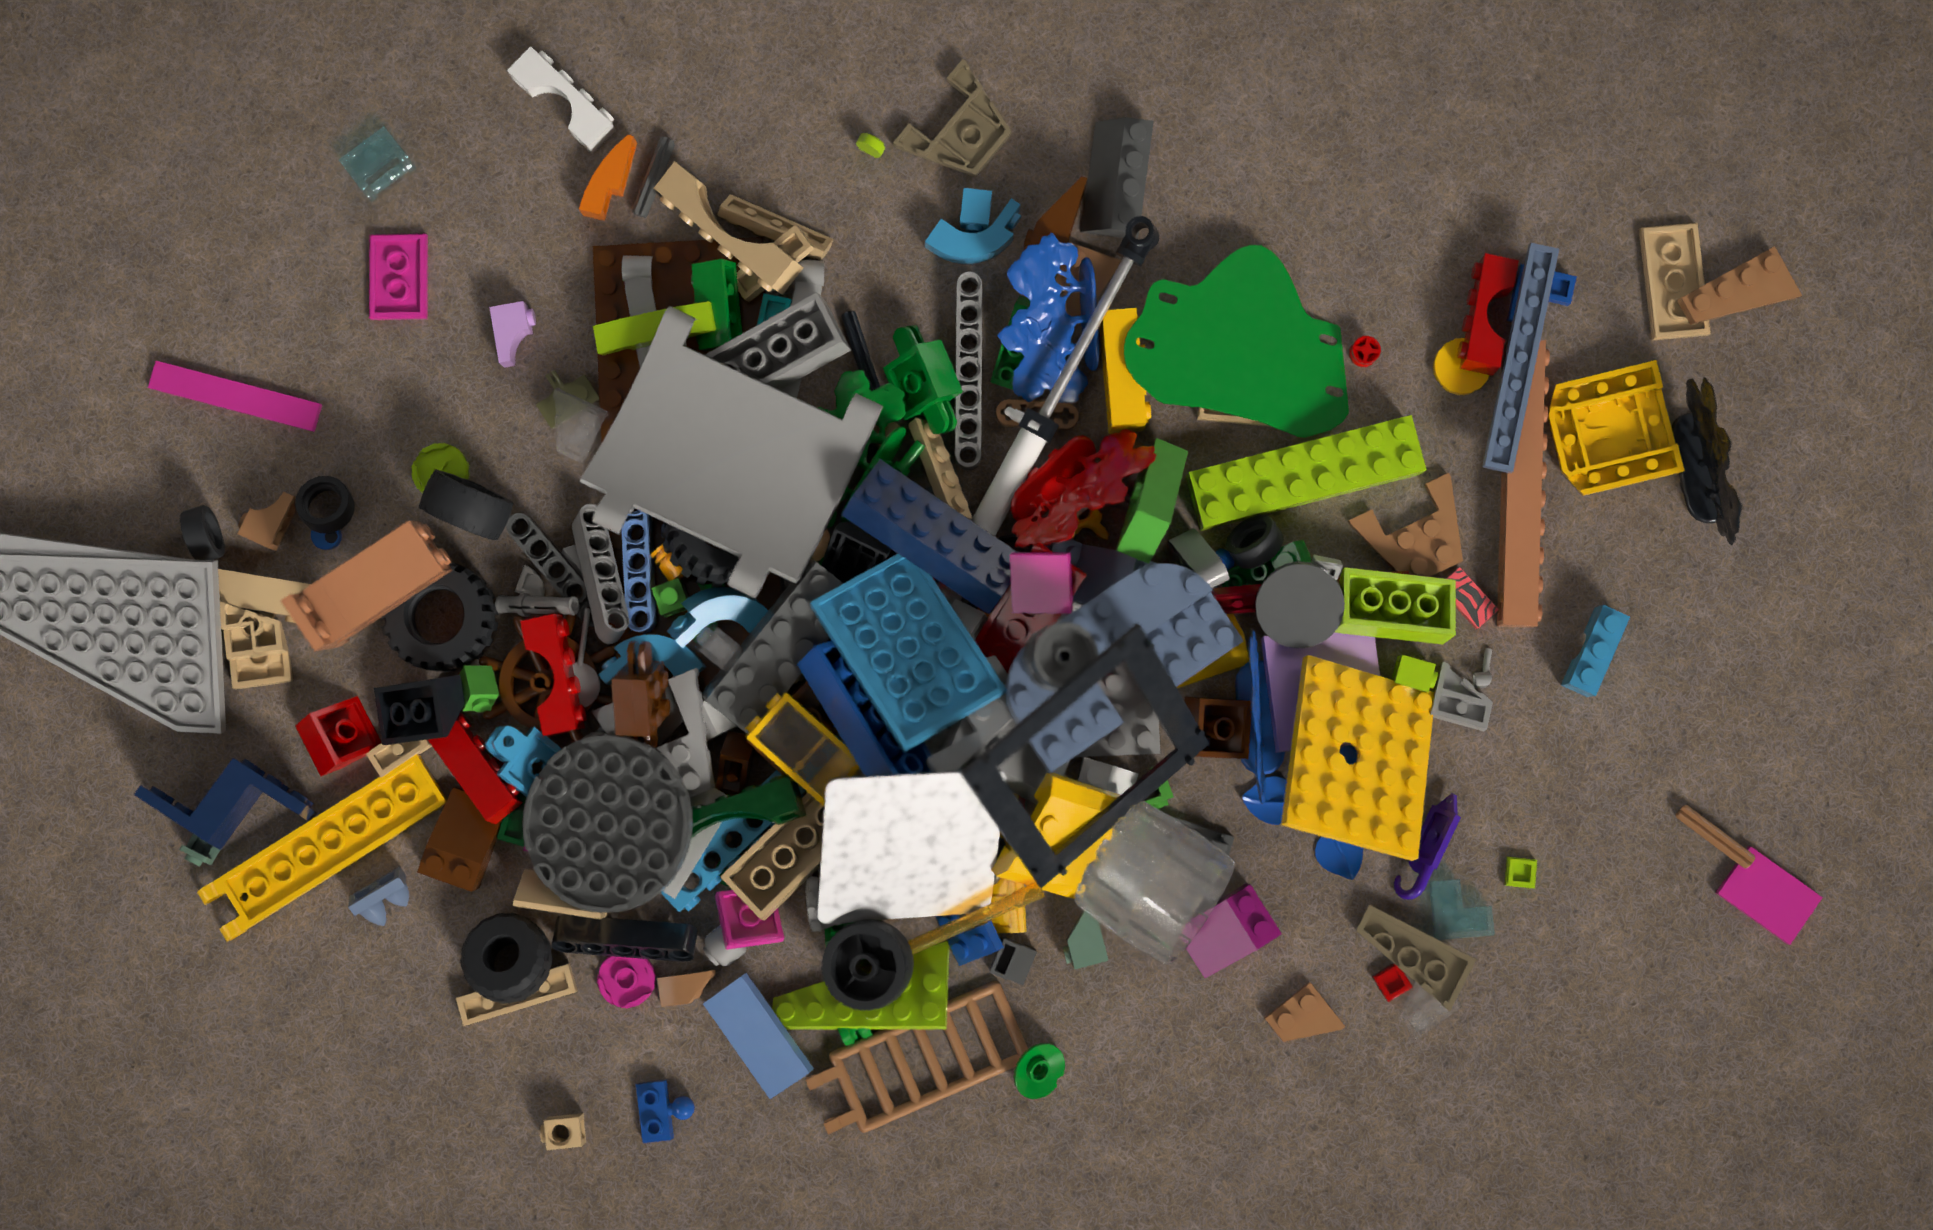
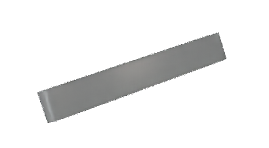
M971 271L964 272L959 276L956 288V376L963 392L956 396L955 459L957 465L967 471L977 468L981 460L982 280L978 274ZM965 282L975 283L977 285L976 291L972 293L963 291L961 287ZM973 310L976 312L977 317L973 321H966L961 316L963 311ZM970 337L976 340L977 345L973 349H965L961 345L962 340ZM970 365L977 370L975 376L967 378L961 374V369ZM964 394H973L977 399L976 403L972 406L962 404L960 399ZM964 422L974 423L976 431L970 435L964 434L960 430ZM964 450H972L976 454V459L972 463H965L961 460L960 454Z

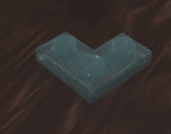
M1460 879L1429 881L1435 938L1444 940L1495 935L1492 906L1463 908Z

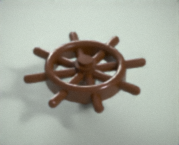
M566 614L564 619L567 620L569 625L568 645L573 649L574 655L578 659L580 643L570 638L577 615ZM517 615L513 619V624L522 641L509 652L504 662L488 656H482L479 659L480 666L492 665L494 671L500 672L499 689L502 701L493 705L490 711H484L483 717L486 720H491L508 711L522 725L529 729L535 727L541 731L537 707L545 702L551 694L554 685V674L551 665L548 667L542 655L525 649L520 621L524 620V618ZM608 645L590 654L585 648L583 663L592 667L599 674L597 664L614 656L617 650L614 648V645ZM528 653L538 672L518 666ZM514 677L530 682L531 686L515 693ZM599 692L596 700L591 705L585 707L586 716L592 710L595 703L603 706L613 703V696ZM540 694L534 714L532 715L521 704ZM580 729L569 732L573 742L584 738Z

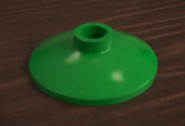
M1039 1043L1030 1047L1022 1054L1014 1070V1084L1020 1094L1029 1099H1040L1055 1090L1058 1078L1063 1076L1065 1071V1059L1060 1049L1050 1043Z

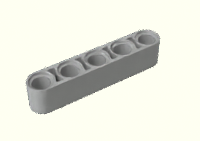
M586 504L581 507L572 523V531L596 634L601 641L612 644L617 642L628 628L629 615L609 531L607 528L592 522L597 505ZM597 571L602 572L604 576L598 574ZM603 597L608 598L610 602L605 601ZM609 623L614 624L617 629L612 628Z

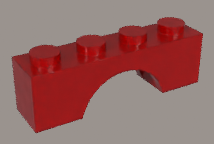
M1485 253L1479 262L1474 263L1471 279H1475L1474 289L1471 288L1467 297V305H1470L1469 315H1465L1462 325V331L1466 332L1465 340L1461 341L1457 353V358L1461 359L1459 369L1493 376L1501 367L1505 339L1497 335L1491 328L1487 318V307L1491 301L1507 297L1514 288L1519 260Z
M550 614L520 621L525 649L542 655L551 665L554 674V685L551 694L545 702L537 707L542 736L584 729L586 711L584 706L580 705L578 693L581 691L578 677L574 675L573 664H575V655L573 649L568 645L569 625L567 620L563 619L562 614Z

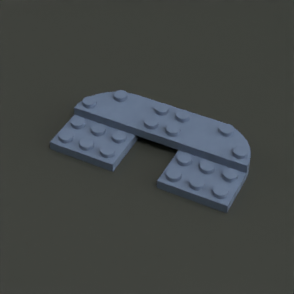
M1160 563L1142 567L1058 622L1077 624L1087 630L1097 644L1098 655L1136 623L1140 624L1149 641L1155 645L1154 649L1176 687L1244 641L1212 595L1211 591L1213 589L1197 573L1175 564ZM1025 646L1011 663L1006 684V702L1016 725L1055 693L1041 689L1028 677L1024 670L1022 658ZM1060 652L1059 659L1063 662V656ZM1097 683L1028 742L1047 771L1051 773L1119 727L1124 721Z

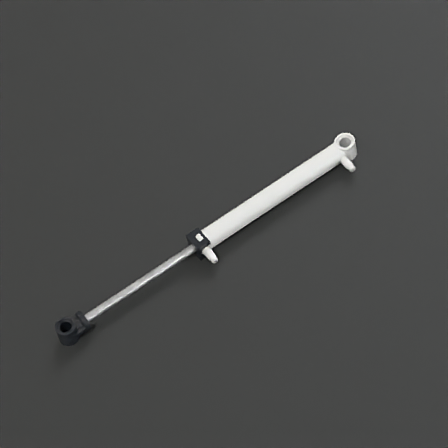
M1136 216L1127 223L1125 228L1126 235L1116 251V254L1122 260L1040 412L1037 413L1030 408H1027L1025 413L1011 407L1005 409V415L1019 423L1018 426L1021 429L971 520L993 536H996L1011 508L1014 493L1027 479V474L1034 466L1045 443H1050L1059 425L1049 418L1132 264L1141 267L1149 251L1158 244L1159 232L1152 221L1145 216ZM1149 229L1148 235L1145 238L1136 239L1139 230ZM938 581L937 585L950 605H952L955 599L961 601L962 596Z

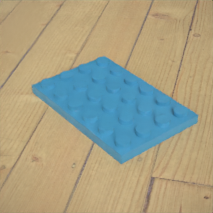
M900 554L889 558L810 602L812 611L904 752L1001 697L1007 691L932 576Z

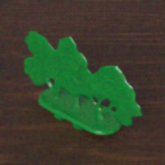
M862 370L846 371L841 374L834 390L836 397L835 410L830 411L823 409L821 406L818 407V409L843 420L848 406L856 393L883 406L876 422L879 432L872 431L857 464L865 472L854 490L849 489L848 486L846 487L840 500L841 502L848 499L840 515L841 522H851L843 517L842 513L854 493L878 461L881 459L891 467L894 466L895 462L892 460L906 435L904 427L896 428L887 437L885 434V427L889 423L902 419L906 414L905 404L902 400L905 392L891 383L871 391L869 389V380ZM870 443L882 444L871 463H867L866 456ZM835 510V512H834V514H833V516H832V518H831V520H830V522H829L827 528L832 527V526L834 525V523L836 522V516H837L836 510Z

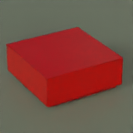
M1395 963L1372 976L1387 1002L1413 988L1405 973Z

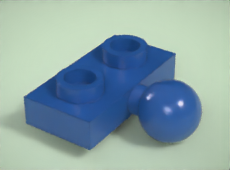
M667 1080L636 1084L642 1142L650 1143L672 1140L674 1134L671 1115L680 1120L690 1118L695 1110L694 1102L689 1097L680 1096L673 1103H670Z

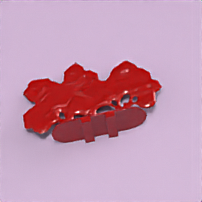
M1123 429L1120 433L1105 436L1101 441L1098 453H1096L1094 442L1084 435L1075 436L1059 450L1054 449L1048 455L1049 460L1039 469L1036 467L1027 474L1029 478L1014 493L1011 501V512L1013 518L1017 521L1012 526V533L1018 537L1015 546L1023 548L1031 544L1035 545L1037 542L1048 546L1054 542L1059 543L1070 540L1079 525L1077 514L1080 509L1087 507L1090 510L1102 508L1107 503L1117 504L1124 502L1128 487L1122 483V479L1126 476L1140 473L1156 459L1155 447L1141 446L1133 449L1137 434L1128 429ZM1100 458L1101 461L1097 463L1095 459ZM1049 510L1048 516L1042 518L1041 516Z

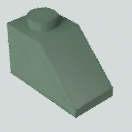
M1087 903L1066 938L1068 946L1063 947L1066 963H1072L1074 969L1109 961L1094 903Z

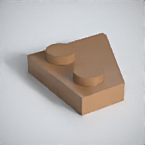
M1311 982L1305 984L1264 1017L1283 1042L1345 1028V1025Z

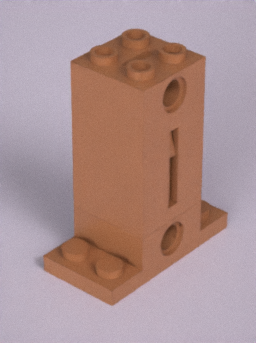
M409 520L298 594H290L280 601L314 651L337 648L349 642L350 637L451 572L452 568L449 564L452 563V560L443 548L439 549L435 545L433 539L436 537L426 523L422 524L419 521Z

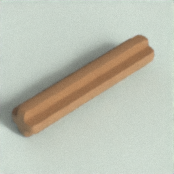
M1688 805L1682 806L1677 812V819L1741 867L1748 868L1756 858L1754 854Z

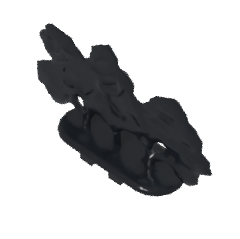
M1703 377L1700 392L1696 382L1691 378L1686 381V403L1691 413L1680 415L1671 427L1675 444L1678 443L1685 470L1682 473H1678L1681 491L1683 492L1689 513L1697 521L1716 523L1720 535L1726 536L1728 543L1733 545L1736 541L1735 534L1739 533L1743 505L1736 490L1726 478V470L1730 466L1729 452L1731 451L1732 442L1726 430L1717 424V402L1712 384Z

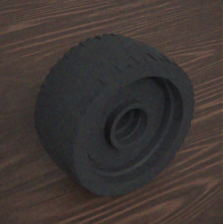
M437 469L434 470L429 478L419 504L421 510L433 517L491 540H498L508 522L513 507L512 501L486 487Z
M862 920L843 927L831 938L822 957V975L825 985L828 987L827 989L840 1003L856 1010H875L895 1001L907 988L914 968L912 949L910 944H908V940L897 928L879 920ZM862 958L870 961L872 965L870 973H865L861 969L860 961Z

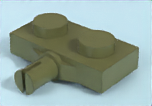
M556 370L550 372L552 376L548 373L545 377L554 391H552L549 397L537 403L536 406L550 428L554 429L599 401V396L585 374L573 382L564 384Z

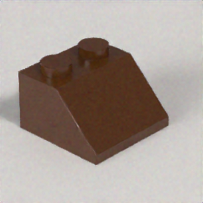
M1185 696L1184 701L1200 729L1205 732L1204 736L1209 743L1195 757L1249 759L1251 701Z

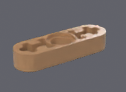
M1004 400L997 406L996 418L1003 426L1019 427V423L1012 419L1006 420L1005 415H1001L1000 412L1005 411L1006 406H1012L1013 409L1020 411V406H1026V412L1027 408H1042L1045 402ZM1057 403L1053 414L1060 415L1063 413V410L1067 409L1069 410V415L1074 416V419H1070L1068 424H1063L1060 418H1053V421L1059 425L1057 430H1070L1077 424L1079 414L1076 407L1072 404Z

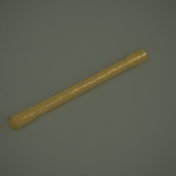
M1036 882L1014 891L1011 895L908 941L912 954L914 955L1011 910L1024 907L1045 897L1044 892ZM867 959L860 961L861 969L865 973H870L872 970L870 961Z

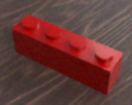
M460 712L448 737L428 739V741L484 819L496 825L523 803L518 796L520 792L497 775L502 765L495 757H489L485 751L484 740L479 735H473L469 729L472 724Z

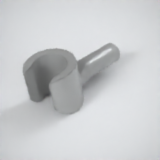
M1485 648L1482 672H1473L1474 688H1486L1492 681V675L1489 672L1492 649Z

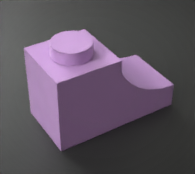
M524 301L489 307L498 361L504 368L515 366V354L518 345L524 337L533 334L532 326L536 325L533 308L529 309Z

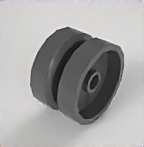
M1069 622L1053 624L1033 633L1025 644L1022 657L1024 670L1030 680L1038 687L1056 692L1098 656V649L1091 634L1080 625ZM1060 652L1063 656V662L1059 659Z

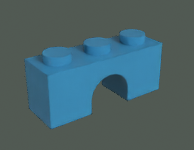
M1605 605L1594 608L1584 631V634H1586L1584 645L1577 657L1572 659L1561 686L1585 697L1597 695L1630 616Z

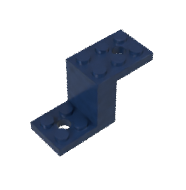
M232 758L194 811L178 801L175 805H172L175 799L153 785L149 790L140 785L133 794L220 850L262 792L307 821L312 820L317 814L311 809L314 803L295 790L290 794L287 793L289 787L270 774L265 779L263 776L266 772L245 758L242 762Z

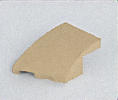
M220 602L221 629L224 632L226 659L230 662L232 688L236 690L293 682L291 660L281 621Z

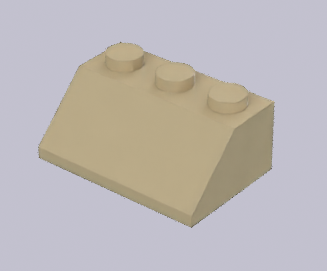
M533 868L524 869L513 900V906L596 919H602L610 915V913L582 910L562 901L549 887L543 884Z

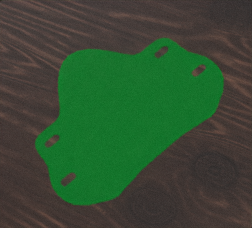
M1248 245L1237 249L1219 263L1198 285L1188 286L1169 280H1159L1151 285L1143 312L1127 333L1124 344V359L1126 367L1134 380L1157 401L1163 404L1206 408L1251 419L1303 438L1330 431L1345 420L1349 414L1341 328L1336 324L1314 319L1306 313L1289 273L1282 261L1271 250L1261 245ZM1167 293L1177 297V303L1163 302L1159 299V294ZM1322 334L1335 337L1337 344L1329 345L1322 343L1319 337ZM1144 338L1151 340L1155 346L1153 349L1140 347L1136 344V339ZM1327 386L1340 388L1343 391V396L1329 395L1325 389Z

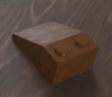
M1081 176L1036 222L1034 230L1028 229L1023 251L1028 245L1039 244L1041 238L1048 236L1050 233H1053L1059 242L1068 243L1085 192L1086 177Z
M453 787L426 844L417 873L471 892L480 888L497 841L502 820L496 825L486 821L466 792Z

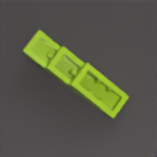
M707 301L673 307L697 319L693 323L688 338L716 330L711 302ZM667 309L647 312L593 326L598 354L604 356L625 349L636 350L650 346Z

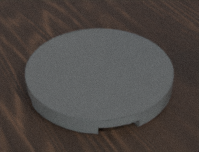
M1300 561L1279 566L1263 581L1256 595V614L1260 626L1272 640L1286 647L1308 648L1318 645L1327 640L1337 630L1342 621L1344 597L1341 587L1328 571L1314 563Z

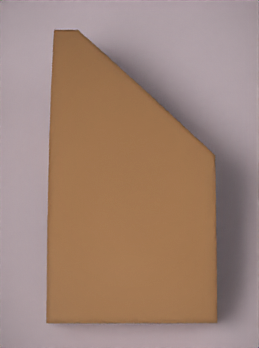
M716 970L657 978L661 1007L692 1003L694 999L699 998L704 991L702 990L709 980L716 975Z

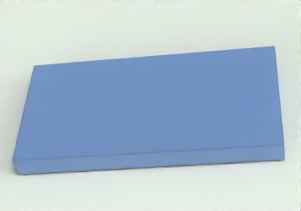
M747 973L703 1003L769 1099L814 1070Z

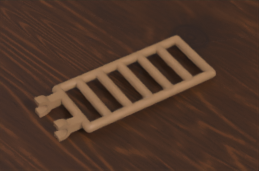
M996 980L948 1000L947 1029H944L964 1077L948 1084L925 1029H912L937 1089L921 1095L896 1037L911 1029H881L874 1032L868 1038L858 1039L849 1046H842L831 1051L829 1059L832 1067L808 1076L805 1079L811 1091L838 1078L851 1110L824 1121L827 1133L831 1134L856 1122L862 1133L869 1132L1015 1068L1019 1058L1028 1047L1000 982ZM991 994L995 999L1017 1051V1054L1001 1060L976 1002ZM966 1006L991 1064L974 1072L950 1015V1012ZM883 1041L887 1043L910 1098V1101L894 1107L869 1048ZM858 1052L883 1110V1113L869 1119L865 1115L842 1060Z

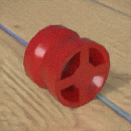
M1362 336L1358 338L1349 350L1351 362L1358 367L1372 365L1380 356L1381 346L1374 337Z

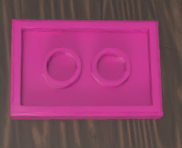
M427 234L369 235L370 320L428 319Z
M1748 846L1746 849L1756 857L1754 862L1748 868H1743L1736 863L1716 891V894L1784 943L1791 945L1823 897L1753 847Z

